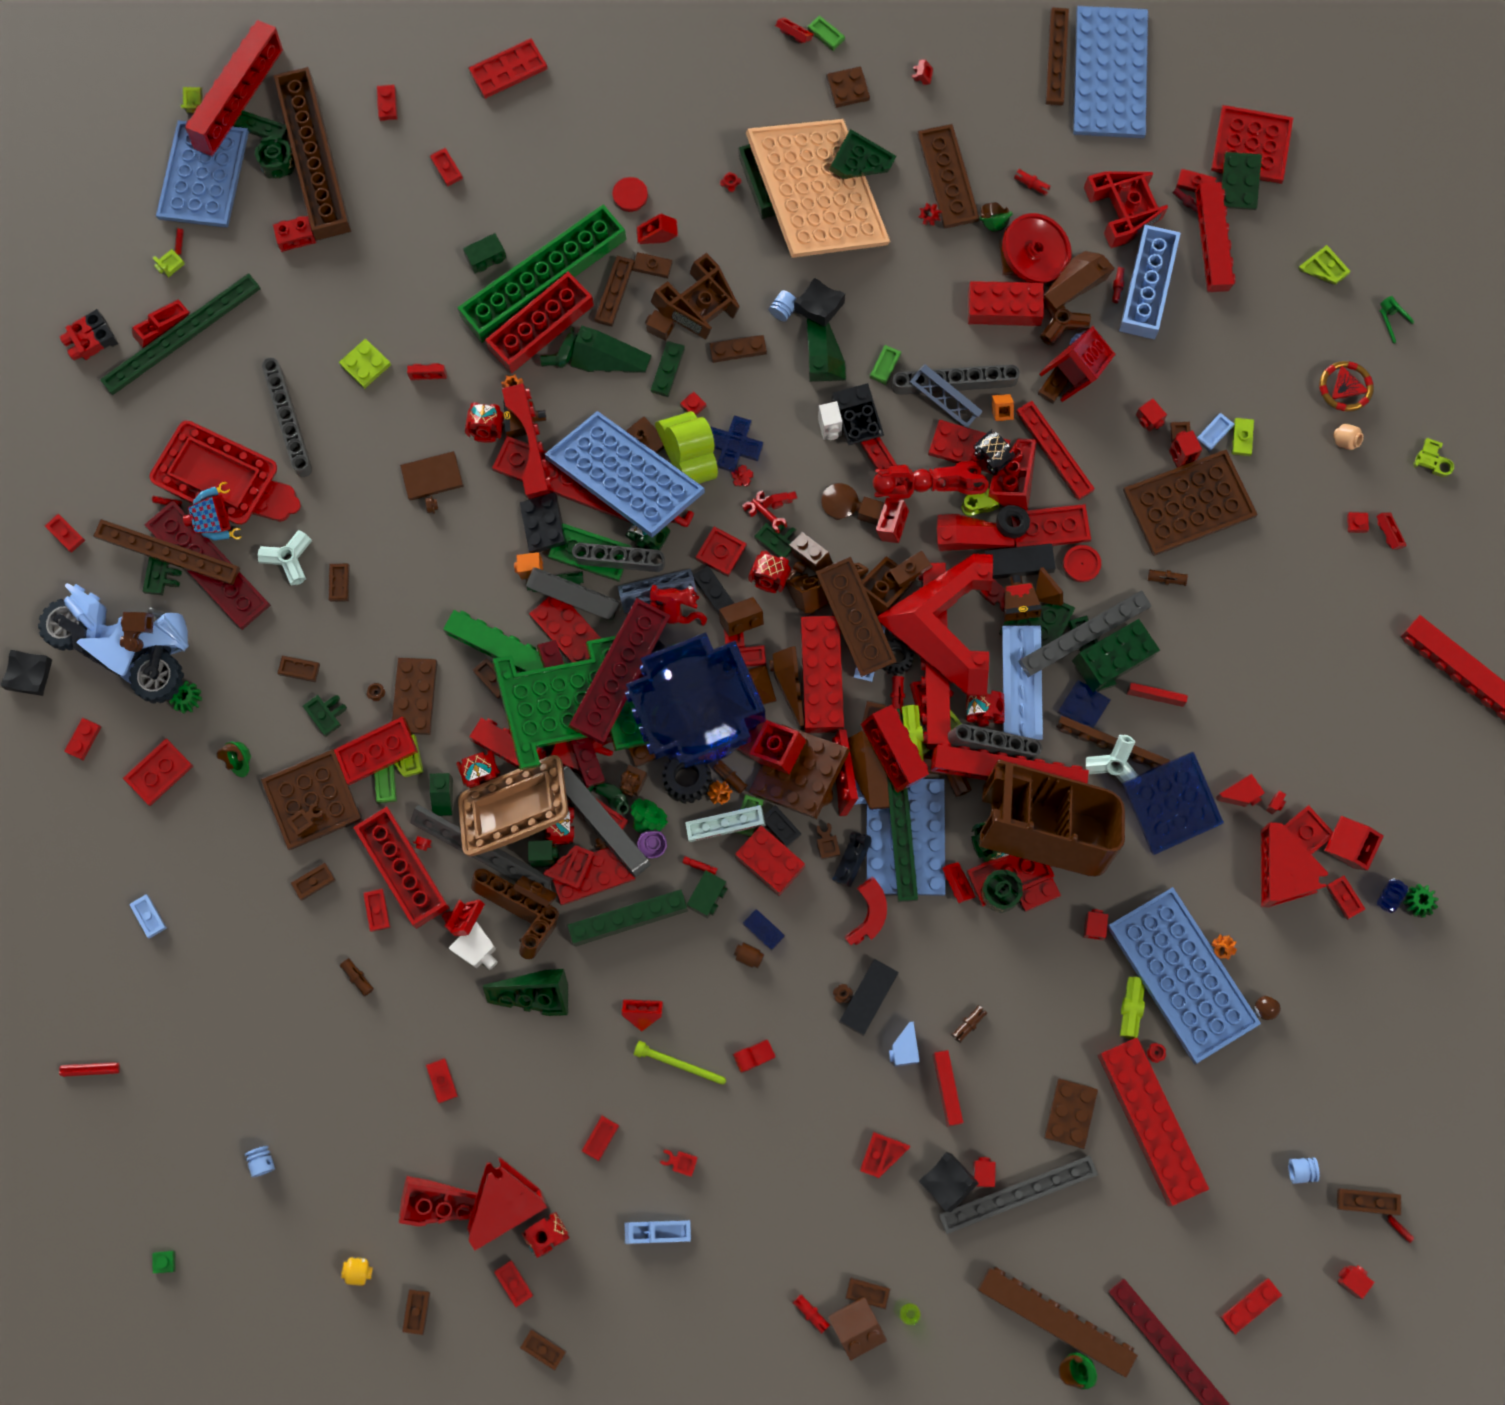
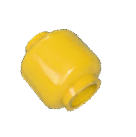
M350 1257L347 1262H343L341 1278L344 1279L347 1285L363 1286L367 1279H371L373 1267H369L367 1259Z

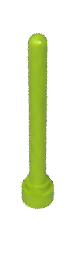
M639 1040L633 1054L636 1057L648 1056L723 1085L726 1083V1078L652 1050L643 1041Z

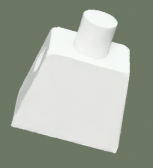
M475 922L469 935L460 936L449 947L453 953L476 969L483 963L491 970L498 963L491 955L496 950L495 946L477 922Z

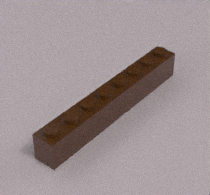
M994 1267V1269L988 1268L977 1291L1127 1378L1138 1356L1133 1352L1135 1348L1125 1342L1120 1345L1115 1342V1336L1106 1331L1104 1334L1096 1331L1097 1326L1087 1320L1085 1323L1079 1321V1315L1070 1310H1067V1312L1059 1309L1061 1305L1051 1299L1048 1302L1041 1298L1042 1294L1031 1288L1028 1291L1023 1288V1282L1014 1277L1012 1280L1006 1278V1272L997 1267Z

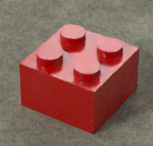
M766 720L749 754L757 763L790 774L806 739L796 730Z

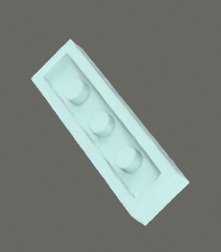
M761 805L685 822L689 842L752 829L761 825L765 826Z

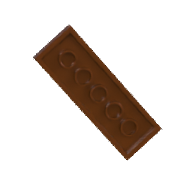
M953 124L918 131L917 135L938 209L942 211L940 216L944 229L978 222L979 214Z
M851 556L816 571L861 677L896 663L895 656Z

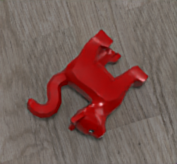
M652 585L650 591V600L652 601L650 605L671 615L667 623L690 624L696 618L700 619L701 626L707 623V618L702 612H692L687 617L682 615L681 604L697 609L696 601L699 599V596L692 586L683 590L675 588L661 590L658 589L657 585ZM656 601L662 602L663 605H658Z

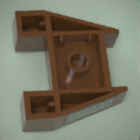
M707 252L693 262L689 272L697 281L680 294L667 281L654 291L650 301L662 315L705 340L712 329L708 324L723 311H726L733 319L740 307L719 265Z

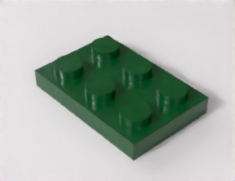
M1225 152L1222 189L1225 191L1224 206L1232 209H1257L1262 154Z

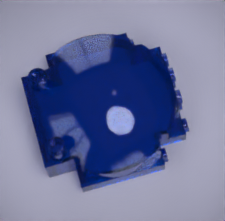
M706 632L640 658L642 665L639 668L643 677L627 683V691L624 692L628 703L632 701L634 708L631 709L636 725H641L639 726L640 734L644 743L648 742L646 746L649 754H654L656 759L664 756L670 759L677 758L679 764L683 763L685 768L692 765L713 763L727 757L740 746L751 742L749 731L756 729L758 724L766 721L765 708L736 641L713 649Z

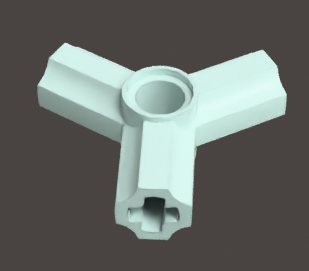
M298 530L286 546L281 548L260 546L258 562L282 565L290 585H299L306 580L298 558L312 542V539ZM292 554L290 559L284 560L286 555Z
M1119 735L1110 755L1086 757L1088 774L1110 773L1115 775L1127 790L1137 787L1142 778L1127 762L1135 740L1128 735ZM1113 762H1119L1120 765H1115Z

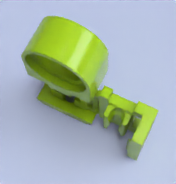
M1426 438L1423 449L1417 454L1413 466L1416 468L1419 465L1433 470L1432 474L1447 477L1454 471V463L1450 459L1439 456L1437 453L1438 449L1442 448L1443 443ZM1446 463L1449 466V472H1442L1440 464Z

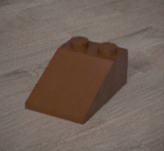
M887 556L862 580L877 616L893 607L916 580L915 578L900 587L890 572L898 564Z

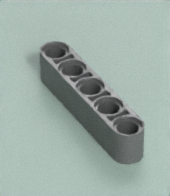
M578 543L572 549L574 560L579 565L660 572L665 568V557L659 550ZM580 551L586 552L583 557L577 556V553ZM598 553L605 554L603 558H596ZM617 555L624 556L621 560L614 559V557ZM637 556L643 558L640 562L633 561ZM655 558L661 559V562L658 564L652 563V560Z
M534 567L526 584L527 587L609 620H613L620 603L614 598Z
M967 724L956 726L947 736L949 743L957 747L967 746L972 750L984 749L988 750L991 754L1001 752L1014 758L1015 756H1025L1026 760H1031L1042 752V745L1036 739Z

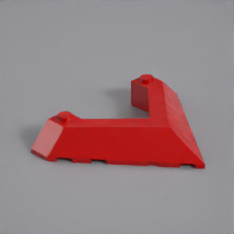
M972 554L877 616L880 624L884 625L891 634L901 642L906 643L907 647L929 665L939 670L946 679L961 688V691L967 696L987 697L989 652L970 651L938 619L942 612L947 611L958 602L959 598L971 590L991 591L993 554Z

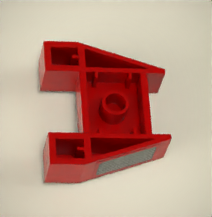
M1104 171L1087 177L1083 188L1090 203L1110 197L1119 217L1118 220L1108 222L1104 232L1110 248L1129 243L1142 233L1145 225L1153 226L1164 217L1168 205L1158 207L1148 186L1153 172Z

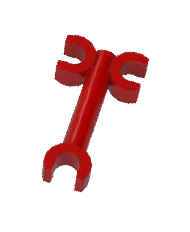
M759 491L756 498L751 502L743 504V510L746 512L748 509H751L748 512L750 517H754L758 510L772 523L774 531L779 534L778 526L784 525V527H787L786 520L777 518L767 508H764L763 501L765 499L762 498L765 495L763 491Z

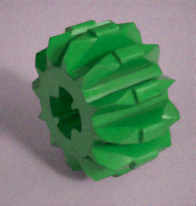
M185 681L182 687H179L178 690L180 691L177 695L174 694L173 698L169 701V704L174 706L173 709L175 711L180 710L181 713L185 714L188 709L189 712H193L194 706L199 708L197 702L202 701V697L199 696L201 690L197 689L195 683L190 685L189 681Z
M1417 884L1416 887L1411 886L1409 892L1404 894L1407 900L1403 901V904L1409 905L1406 911L1413 910L1412 914L1414 917L1418 914L1421 918L1426 917V914L1432 915L1433 910L1438 908L1434 902H1437L1439 898L1433 897L1436 891L1429 892L1428 885L1424 887L1421 884ZM1420 898L1423 899L1421 904L1419 903Z

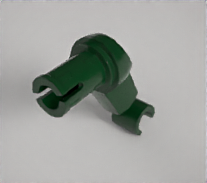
M571 327L570 333L566 336L557 354L540 355L541 367L558 365V367L563 368L567 365L573 354L575 340L578 333H574L575 327Z
M604 782L587 788L590 792L595 788L596 794L607 798L614 811L620 814H626L629 811L628 800L616 785Z

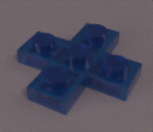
M734 415L729 431L710 427L714 437V449L721 450L717 463L718 468L735 473L740 456L755 461L759 460L764 442L747 437L752 420Z

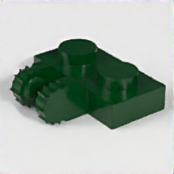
M766 523L754 536V539L778 558H787L792 552L789 546L792 542L789 539L794 535L796 529L794 527L790 528L783 536L780 533H776L774 528ZM784 525L778 526L780 532L785 528Z
M149 557L143 586L144 594L163 596L165 585L179 587L180 582L166 578L167 574L181 576L182 571L168 568L169 563Z
M316 695L303 705V708L325 737L341 726L335 717L347 710L345 704L338 706L332 712L329 710L330 707L340 701L338 695L333 696L325 703L319 695Z

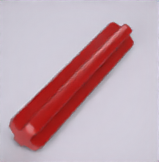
M117 1062L61 1065L59 1068V1075L62 1077L118 1074L120 1072V1064Z

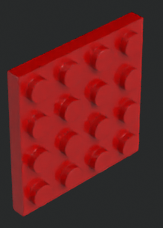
M1222 105L1211 171L1223 173L1225 152L1262 154L1260 180L1282 184L1293 117Z

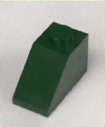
M450 773L430 774L432 813L438 816H453V778Z

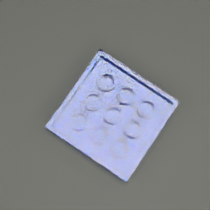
M1189 752L1122 783L1152 855H1156L1224 824L1194 752Z

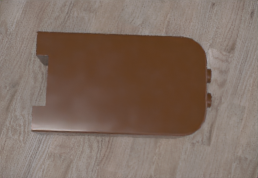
M1003 760L997 761L983 785L982 801L991 804V814L980 831L979 847L1096 877L1102 875L1108 869L1124 845V803L1118 795L1108 789Z

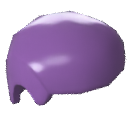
M648 829L639 836L637 847L646 858H658L664 854L667 848L666 837L656 829Z

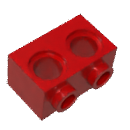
M1191 430L1178 433L1172 442L1169 452L1178 468L1196 461L1203 449L1194 431Z
M886 497L876 528L881 541L900 542L909 513L904 500Z

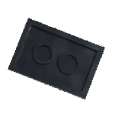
M555 492L520 502L530 553L542 552L567 544L558 497Z

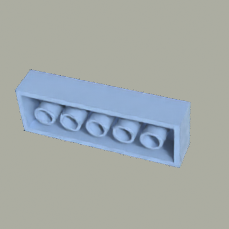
M1149 225L1144 226L1121 320L1120 332L1155 340L1161 323L1180 232Z

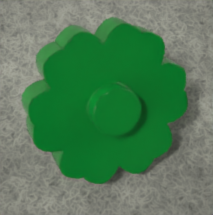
M638 798L631 805V814L634 817L633 828L641 834L648 829L661 831L667 825L668 821L666 819L668 816L663 809L657 807L656 803L648 799L643 801Z

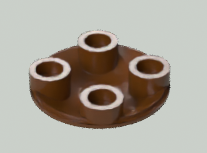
M836 483L826 488L821 498L824 511L835 520L851 516L856 511L859 502L856 491L851 486L843 483Z

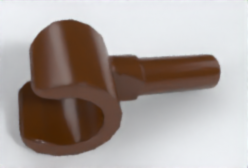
M796 562L787 580L791 579L796 572L803 574L806 565L802 562Z

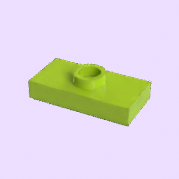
M1234 419L1232 455H1252L1253 419Z

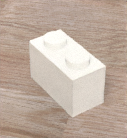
M837 401L819 405L818 421L823 440H835L841 436L842 418Z

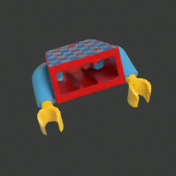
M227 482L220 483L217 488L212 487L201 491L193 500V505L188 507L189 515L183 516L185 526H193L195 533H201L204 537L213 541L229 539V537L234 539L242 537L233 535L235 530H241L239 527L228 531L231 527L222 494L229 493L230 489L227 491L221 490V486L227 484Z

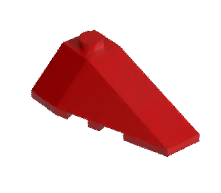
M1017 439L1010 450V453L1013 451L1016 457L999 471L996 476L994 475L991 480L989 497L1004 507L1015 505L1028 510L1037 444L1036 439Z

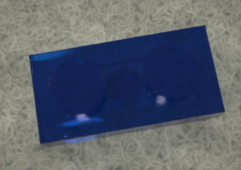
M757 909L743 922V925L771 951L785 937Z

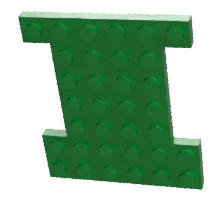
M616 636L587 641L586 646L590 658L588 660L525 672H516L512 655L493 659L492 662L520 770L540 766L536 749L538 747L588 738L568 726ZM637 681L610 731L615 751L648 745L653 742Z

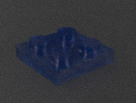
M1078 680L1057 713L1094 728L1111 699L1097 691L1092 692L1089 686Z

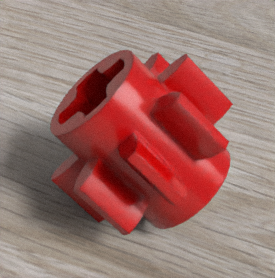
M926 203V207L920 208L921 215L918 217L924 219V225L930 223V225L935 226V222L941 220L939 214L942 211L936 210L938 205L933 204L931 207L929 203Z

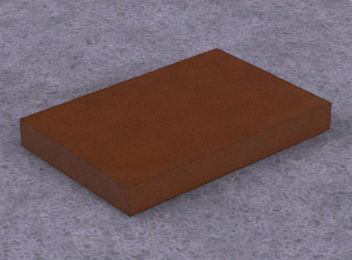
M454 451L400 465L409 501L464 487Z

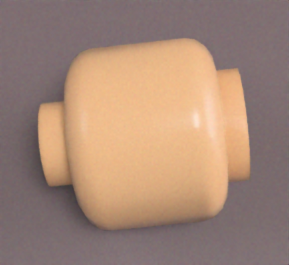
M1342 424L1334 431L1333 435L1336 445L1348 450H1354L1359 447L1364 437L1359 427L1350 424Z

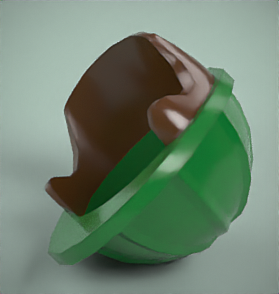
M997 202L987 203L981 207L980 220L989 230L1000 231L1008 225L1013 212L1009 211L1008 207L1004 209Z
M230 741L218 750L217 759L225 762L226 769L232 770L238 777H245L249 773L251 754L250 749L244 743Z
M1074 1352L1069 1354L1059 1366V1375L1065 1385L1084 1390L1095 1386L1097 1382V1373L1093 1360L1082 1353Z

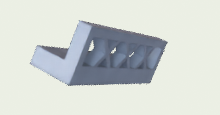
M926 364L922 365L910 381L911 384L964 427L968 428L974 419L983 412ZM921 373L928 377L927 386H920L915 382ZM939 386L942 389L943 397L935 398L932 395L931 387ZM954 398L957 403V409L947 408L946 399ZM960 410H968L973 415L965 422L960 417Z
M691 569L618 586L624 613L630 611L636 598L650 604L652 601L650 600L652 585H657L658 589L661 590L669 588L683 590L692 586L697 593ZM656 601L658 605L663 604L662 602Z

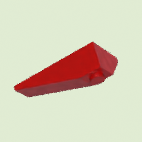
M960 514L938 515L937 539L939 552L1015 547L1014 538L1001 534L997 529L996 523Z
M407 1176L401 1198L399 1223L426 1226V1224L438 1222L439 1224L450 1220L470 1219L477 1193L427 1179Z

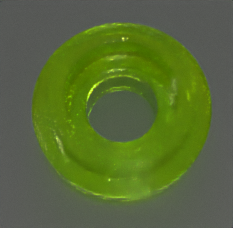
M908 1303L901 1308L900 1318L905 1324L913 1325L919 1321L921 1313L915 1304ZM908 1310L914 1312L913 1318L907 1317L906 1313Z

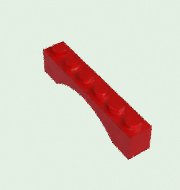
M523 383L502 388L506 408L520 420L528 436L529 459L522 476L525 494L528 499L549 494V488H552L550 477L546 476L545 470H548L546 459H543L541 454L544 452L542 441H538L537 437L540 434L538 424H535L533 417H536L534 406H530L529 400L532 399L530 389H526Z

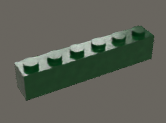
M680 889L568 924L572 942L576 947L688 912L682 890Z

